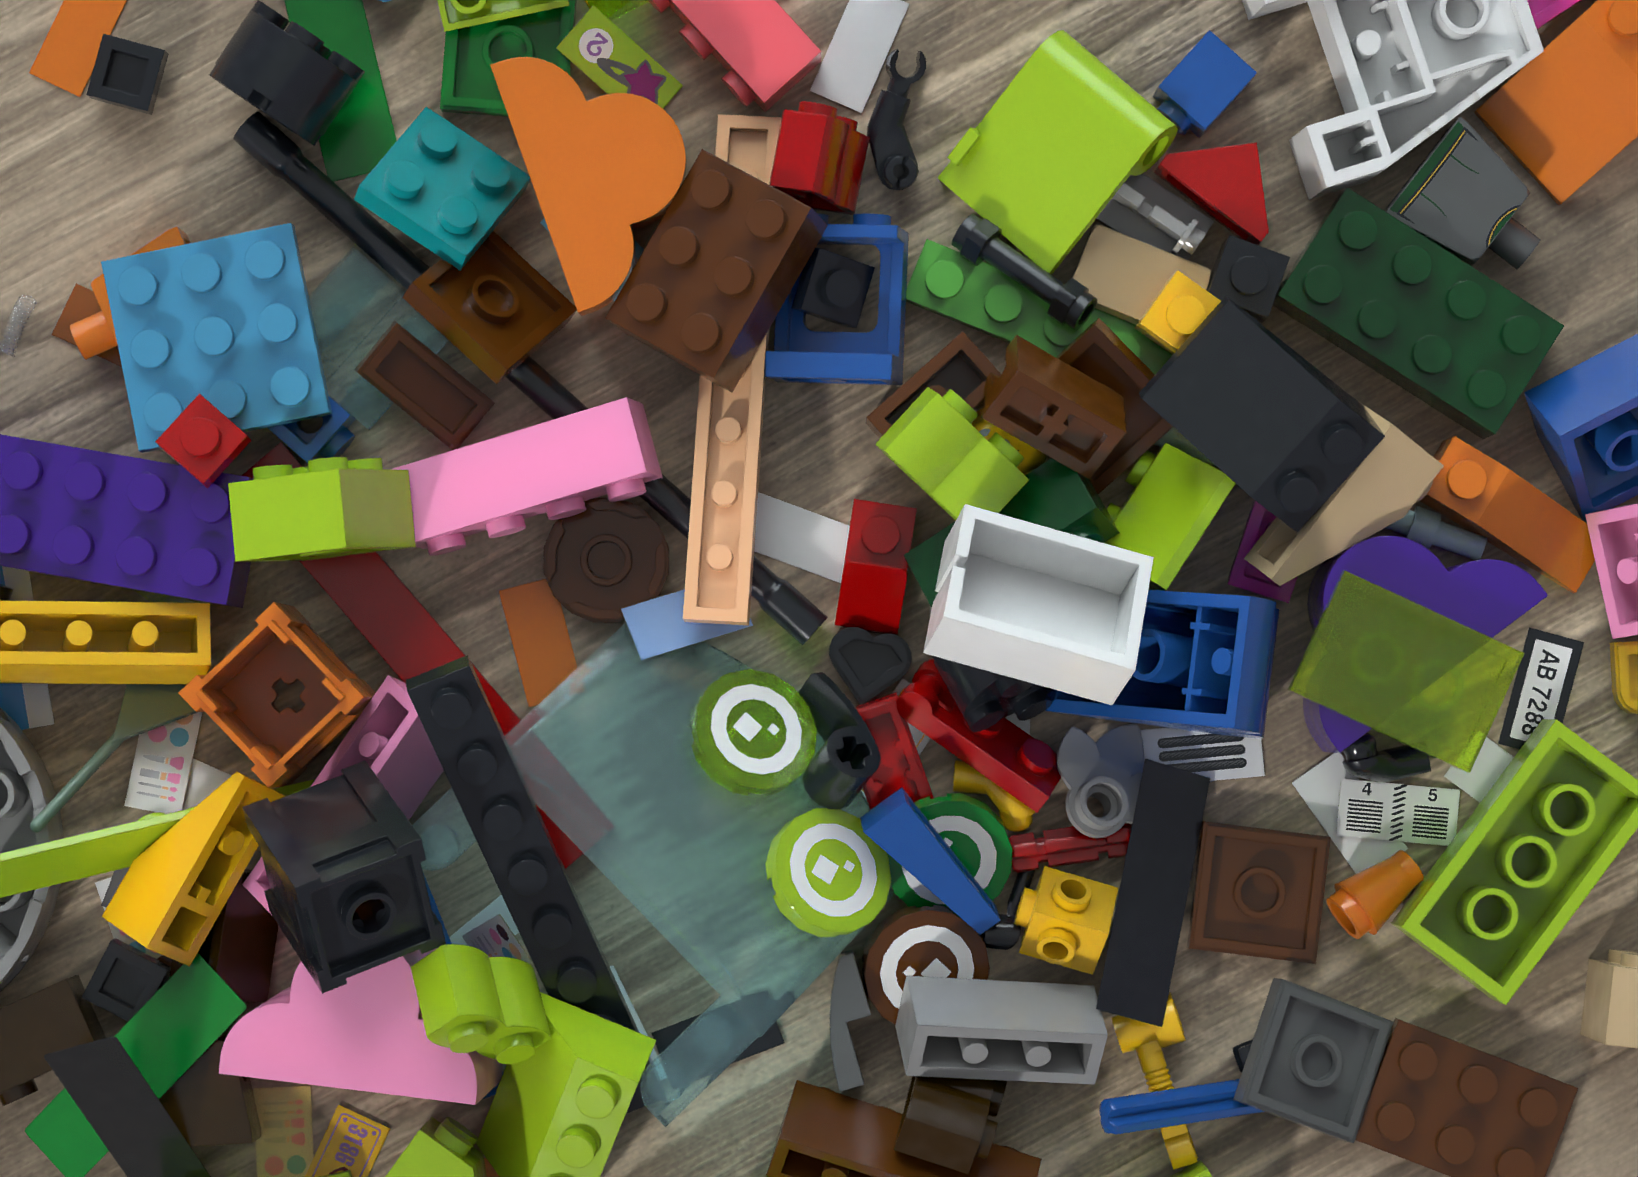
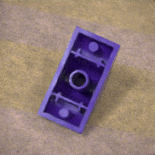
M1378 536L1360 541L1324 561L1311 582L1307 602L1311 627L1321 645L1328 652L1311 671L1304 689L1303 712L1310 734L1323 752H1342L1548 596L1547 593L1528 572L1509 562L1495 559H1480L1445 568L1429 549L1413 540L1399 536Z

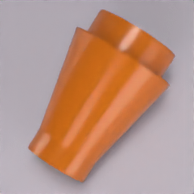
M1399 850L1390 858L1334 885L1335 893L1327 898L1326 902L1337 922L1355 939H1360L1366 933L1376 935L1412 889L1424 880V876L1416 862L1406 852Z

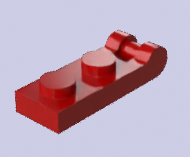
M934 659L927 660L920 665L913 676L912 683L905 687L897 700V710L906 722L1036 813L1039 812L1049 799L1061 779L1057 769V754L1043 741L1033 738L1005 717L985 730L979 732L971 731L938 672Z

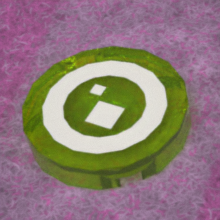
M752 669L726 673L704 690L690 713L689 728L692 726L691 733L694 739L691 746L696 761L711 780L732 793L749 796L750 793H766L764 796L780 793L798 780L807 769L815 754L817 729L810 707L793 686L774 674Z

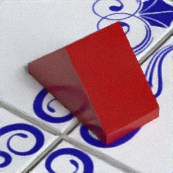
M1257 142L1170 153L1163 158L1154 173L1238 238L1259 245L1269 233Z

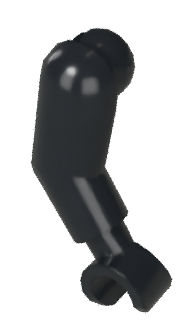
M895 49L889 54L886 61V71L890 81L887 90H881L867 126V137L869 138V145L878 176L883 185L893 190H903L912 186L919 173L918 164L903 122L911 102L907 98L911 85L920 80L926 70V58L921 51L917 53L916 71L913 75L906 78L898 74L896 70L899 49Z

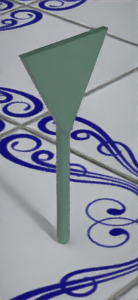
M127 684L115 732L30 823V829L33 832H40L124 740L198 713L178 694L185 685Z

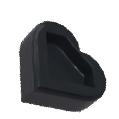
M848 627L839 631L833 637L829 646V657L834 668L860 705L866 703L901 679L908 672L912 663V652L909 645L901 637L894 634H881L873 637L864 629Z

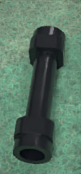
M971 214L963 221L952 240V246L961 251V256L976 266L984 260L1038 296L1050 305L1047 315L1061 325L1067 324L1074 330H1078L1088 320L1096 307L1098 299L1089 293L1087 287L1074 278H1071L1064 284L999 239L1002 229L988 219L982 220L975 214Z

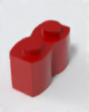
M801 101L798 111L784 109L769 185L814 210L854 215L869 138L856 131L857 121L837 116L838 109L816 102Z

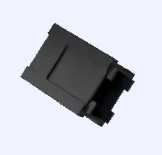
M366 761L341 769V776L270 802L268 798L242 807L247 827L260 847L270 889L264 891L269 911L322 994L347 984L346 978L416 950L423 954L441 945H446L442 925L431 909L421 862L426 860L422 839Z

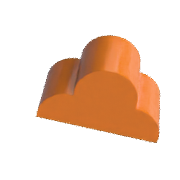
M516 57L491 64L492 72L576 309L581 316L595 312L616 299L634 268L636 248L632 231L650 225L664 216L685 180L686 153L682 135L674 120L663 108L642 96L629 93H612L586 101L583 92L574 79L563 69L546 60L533 57Z

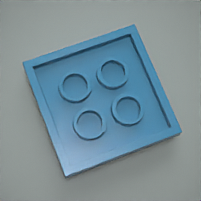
M292 223L101 261L140 452L145 453L162 449L155 441L199 393L243 432L332 414L295 226Z

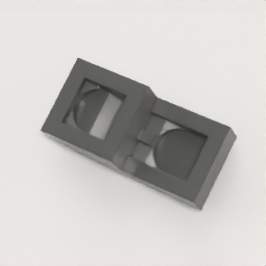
M853 949L841 952L839 955L830 999V1043L839 1092L864 1085L863 1075L847 1022L871 1015Z

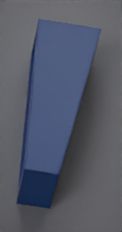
M903 788L897 790L860 817L863 832L978 934L981 935L1001 921L995 903Z

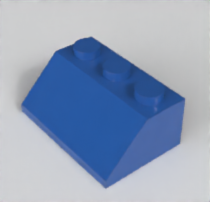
M1638 334L1524 392L1537 436L1578 515L1584 522H1587L1585 514L1614 508L1638 495Z

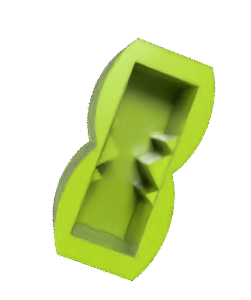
M927 387L875 445L955 521L965 504L999 513L1029 481L1017 468L1024 457L996 432L987 440L971 424L979 416L978 413L953 390L949 389L942 397Z
M447 944L441 945L411 966L426 1035L434 1044L450 1048L455 1053L476 1051L485 1057L496 1059L501 1064H516L532 1057L536 1048L552 1038L535 970L529 963L511 957H488L484 951L472 946Z

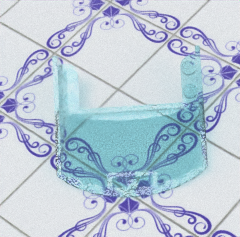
M625 623L508 732L505 738L534 802L720 994L700 1016L647 1066L642 1075L640 1091L643 1102L648 1110L666 1127L759 1036L762 1037L865 926L850 934L838 935L836 937H818L798 929L779 911L772 897L776 894L772 886V878L767 880L765 863L770 844L785 823L812 809L825 808L810 798L803 783L806 767L825 743L820 734L793 708L797 713L802 729L801 746L794 760L778 772L757 774L743 771L725 758L716 746L711 731L712 711L719 698L734 687L754 684L772 689L783 696L790 705L792 700L752 668L704 642L695 643L641 660L627 623ZM756 699L741 701L732 707L727 716L726 730L730 741L738 751L748 757L756 759L770 758L781 751L786 742L787 729L783 717L776 708L765 701ZM745 712L762 726L750 742L733 727ZM772 723L780 729L775 736L767 730ZM452 787L412 825L422 839L426 860L421 862V867L424 870L434 871L448 867L476 842ZM860 791L849 806L840 810L860 818L869 812L870 808L862 791ZM890 885L886 903L893 897L892 885Z

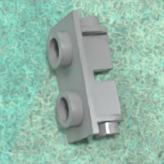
M1144 173L1138 176L1130 175L1096 218L1112 230L1186 260L1194 253L1214 223L1213 220Z

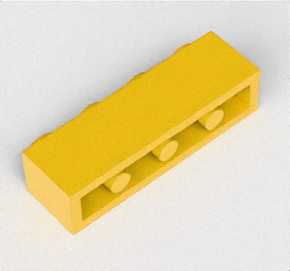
M0 601V683L188 684L196 675H207L211 667L210 603Z

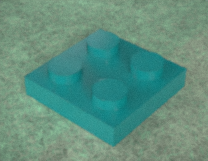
M425 107L360 183L354 200L461 271L526 191L530 182V176L428 107Z

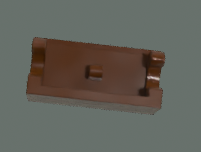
M1016 335L1006 348V366L1001 376L999 377L990 372L984 388L985 407L981 411V418L1090 479L1127 433L1123 396Z

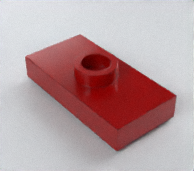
M897 692L855 707L867 724L879 748L881 757L879 768L863 787L870 810L900 788L905 790L913 802L929 796L930 799L934 798L908 722L900 716L897 710L896 703L899 698Z

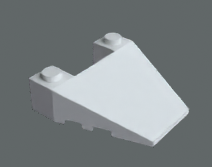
M1242 0L1248 20L1308 2L1344 109V115L1306 126L1289 140L1309 200L1369 181L1544 52L1527 0Z

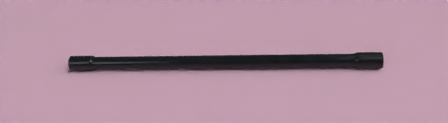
M259 111L252 114L237 130L233 140L274 176L287 182L406 289L409 288L414 280L430 268L303 155L300 147ZM530 356L506 376L510 382L552 419L589 409ZM663 474L662 478L644 483L646 492L639 496L688 539L691 499ZM754 556L751 596L758 601L765 613L801 645H804L828 617L788 581L776 576Z

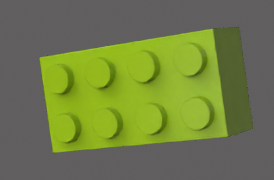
M1542 719L1391 924L1492 1000L1507 1005L1637 830L1638 780L1557 719Z

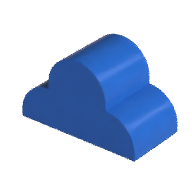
M1148 590L1136 670L1114 704L1109 705L1053 689L1048 694L1052 704L1046 711L1220 735L1264 738L1280 610L1276 608L1275 601L1254 596Z

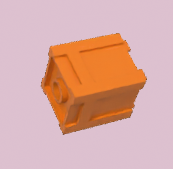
M273 602L255 619L259 625L207 675H196L178 692L196 712H206L255 764L251 770L268 788L283 787L293 783L307 769L306 766L361 715L376 693L311 628V624L294 606ZM280 680L288 685L299 680L305 686V689L300 694V698L305 705L300 711L296 712L294 709L287 707L280 712L274 705L279 696L274 688Z

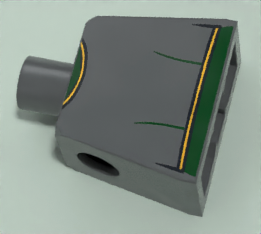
M1461 117L1449 126L1384 210L1470 266L1475 264L1487 248H1489L1517 270L1541 241L1536 235L1512 218L1529 196L1528 188L1472 126Z

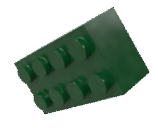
M1348 187L1335 199L1280 285L1273 306L1481 439L1497 433L1564 327L1563 324Z

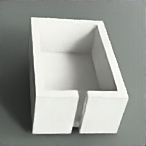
M965 504L944 542L935 592H938L933 601L923 653L1113 705L1136 670L1154 557Z

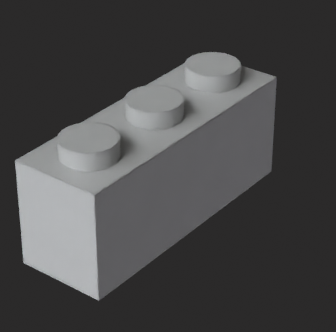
M906 976L895 1025L906 1076L1095 1085L1108 1036L1102 1012L1096 1009L1098 998L1094 985Z

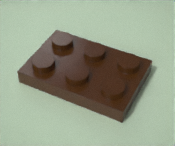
M1395 1018L1355 1140L1450 1177H1545L1578 1088Z

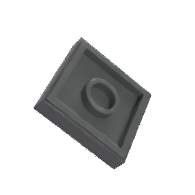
M1273 978L1233 1100L1344 1142L1354 1143L1393 1021L1287 980Z

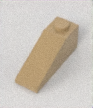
M1364 406L1384 433L1385 438L1298 532H1295L1276 517L1244 559L1281 586L1402 519L1414 504L1421 501L1427 495L1432 486L1433 479L1444 465L1392 423Z

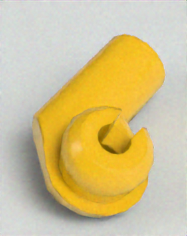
M955 760L952 792L987 794L999 810V815L1005 829L1018 832L1030 827L1033 821V814L1035 813L1034 810L964 761Z

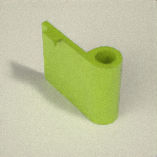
M1060 30L1050 35L1036 49L976 128H969L947 157L951 161L938 176V179L982 218L988 219L1001 228V234L1036 265L1052 275L1130 175L1138 176L1143 174L1163 156L1172 144L1178 128L1067 32Z

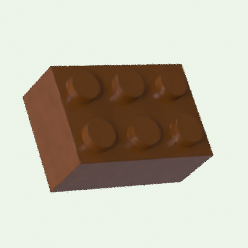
M702 149L605 318L625 334L732 393L828 225L811 207Z

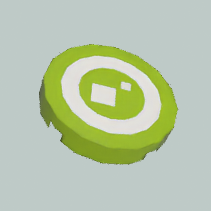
M815 808L785 823L771 841L765 863L767 880L772 878V886L776 892L772 897L779 911L798 929L815 936L836 937L838 935L850 934L871 923L886 905L891 885L888 855L886 851L863 832L860 818L843 810Z

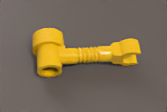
M1169 992L1162 1027L1119 1015L1111 1017L1122 1053L1136 1050L1150 1092L1175 1089L1172 1086L1173 1081L1170 1080L1171 1075L1168 1074L1169 1069L1166 1068L1167 1063L1162 1048L1186 1041L1173 996ZM1187 1124L1160 1128L1173 1170L1198 1162V1156Z

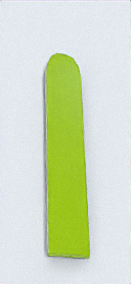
M315 779L275 788V790L288 796L311 787ZM195 807L169 814L161 812L150 813L135 822L0 853V898L128 868L134 859Z

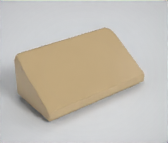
M1095 225L1085 245L1073 278L1087 287L1089 293L1098 299L1096 309L1137 325L1167 281L1177 270L1205 290L1212 276V271L1204 266L1105 226Z

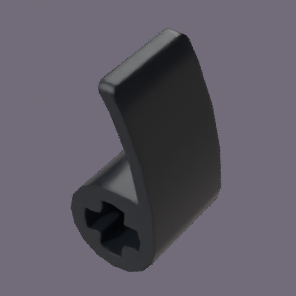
M813 673L791 702L793 708L811 724L825 741L804 771V788L810 798L818 805L828 809H842L851 804L879 768L881 757L879 748L867 724L852 702L825 673Z

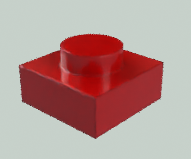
M199 393L155 442L208 489L251 442V439Z

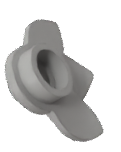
M1132 723L1114 728L1097 739L1096 742L1082 730L1071 727L1060 742L1057 750V769L1069 789L1066 797L1067 816L1072 825L1080 833L1088 837H1108L1120 830L1125 823H1133L1144 767V748L1140 728L1137 724ZM1089 797H1094L1102 803L1104 809L1102 817H1096L1089 811L1087 807Z

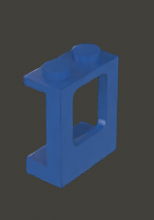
M817 213L828 225L817 245H873L879 249L878 322L872 331L866 333L818 332L809 330L806 325V313L791 308L801 278L800 274L775 317L774 351H766L765 377L776 382L903 385L909 233L898 225H891V216L854 214L853 224H828L829 215Z

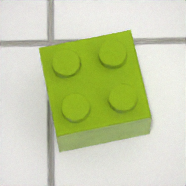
M331 457L309 460L307 467L292 468V465L253 468L254 480L228 483L235 562L309 561L416 547L409 470L383 469L382 458L348 461L347 457Z

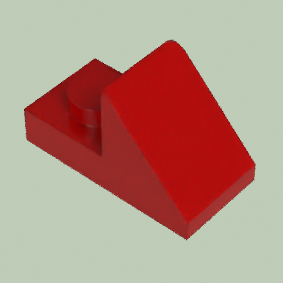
M854 499L835 619L836 626L859 627L864 630L898 635L908 576V563L904 554L911 550L917 508Z

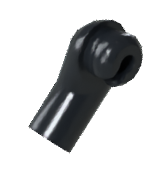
M1366 733L1343 750L1346 760L1342 763L1346 771L1352 776L1386 783L1431 772L1430 760L1424 741L1377 751L1375 737L1370 733Z

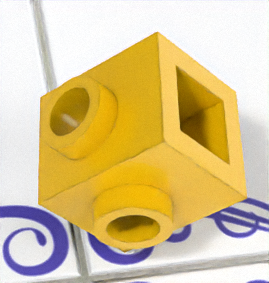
M1044 866L1036 890L1024 887L1018 904L1014 924L1025 927L1019 953L1093 975L1109 935L1118 887Z

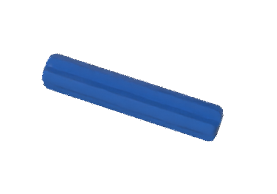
M1240 1079L1104 1099L1099 1107L1102 1129L1108 1134L1112 1133L1115 1135L1264 1111L1233 1100Z

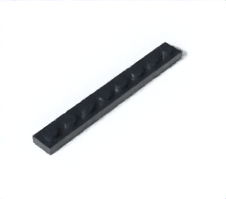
M468 655L407 679L406 688L547 994L640 1033ZM649 1057L627 1113L666 1098L664 1085L651 1057Z

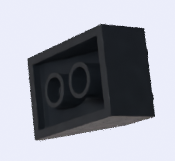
M1227 296L1223 298L1139 392L1140 397L1241 489L1295 532H1298L1385 438L1384 433L1361 403Z

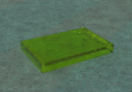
M1342 571L1288 690L1457 769L1470 773L1525 653L1350 572Z

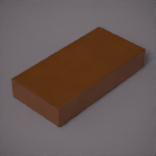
M396 321L391 324L354 369L451 450L460 447L495 404V402Z

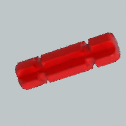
M1125 823L1120 830L1104 838L1088 837L1080 833L1074 826L1044 830L1043 837L1034 838L1033 832L1012 835L1009 837L1012 846L1011 867L1013 871L1019 873L1039 870L1038 863L1047 862L1048 867L1052 868L1099 861V854L1107 853L1108 859L1125 857L1131 825Z

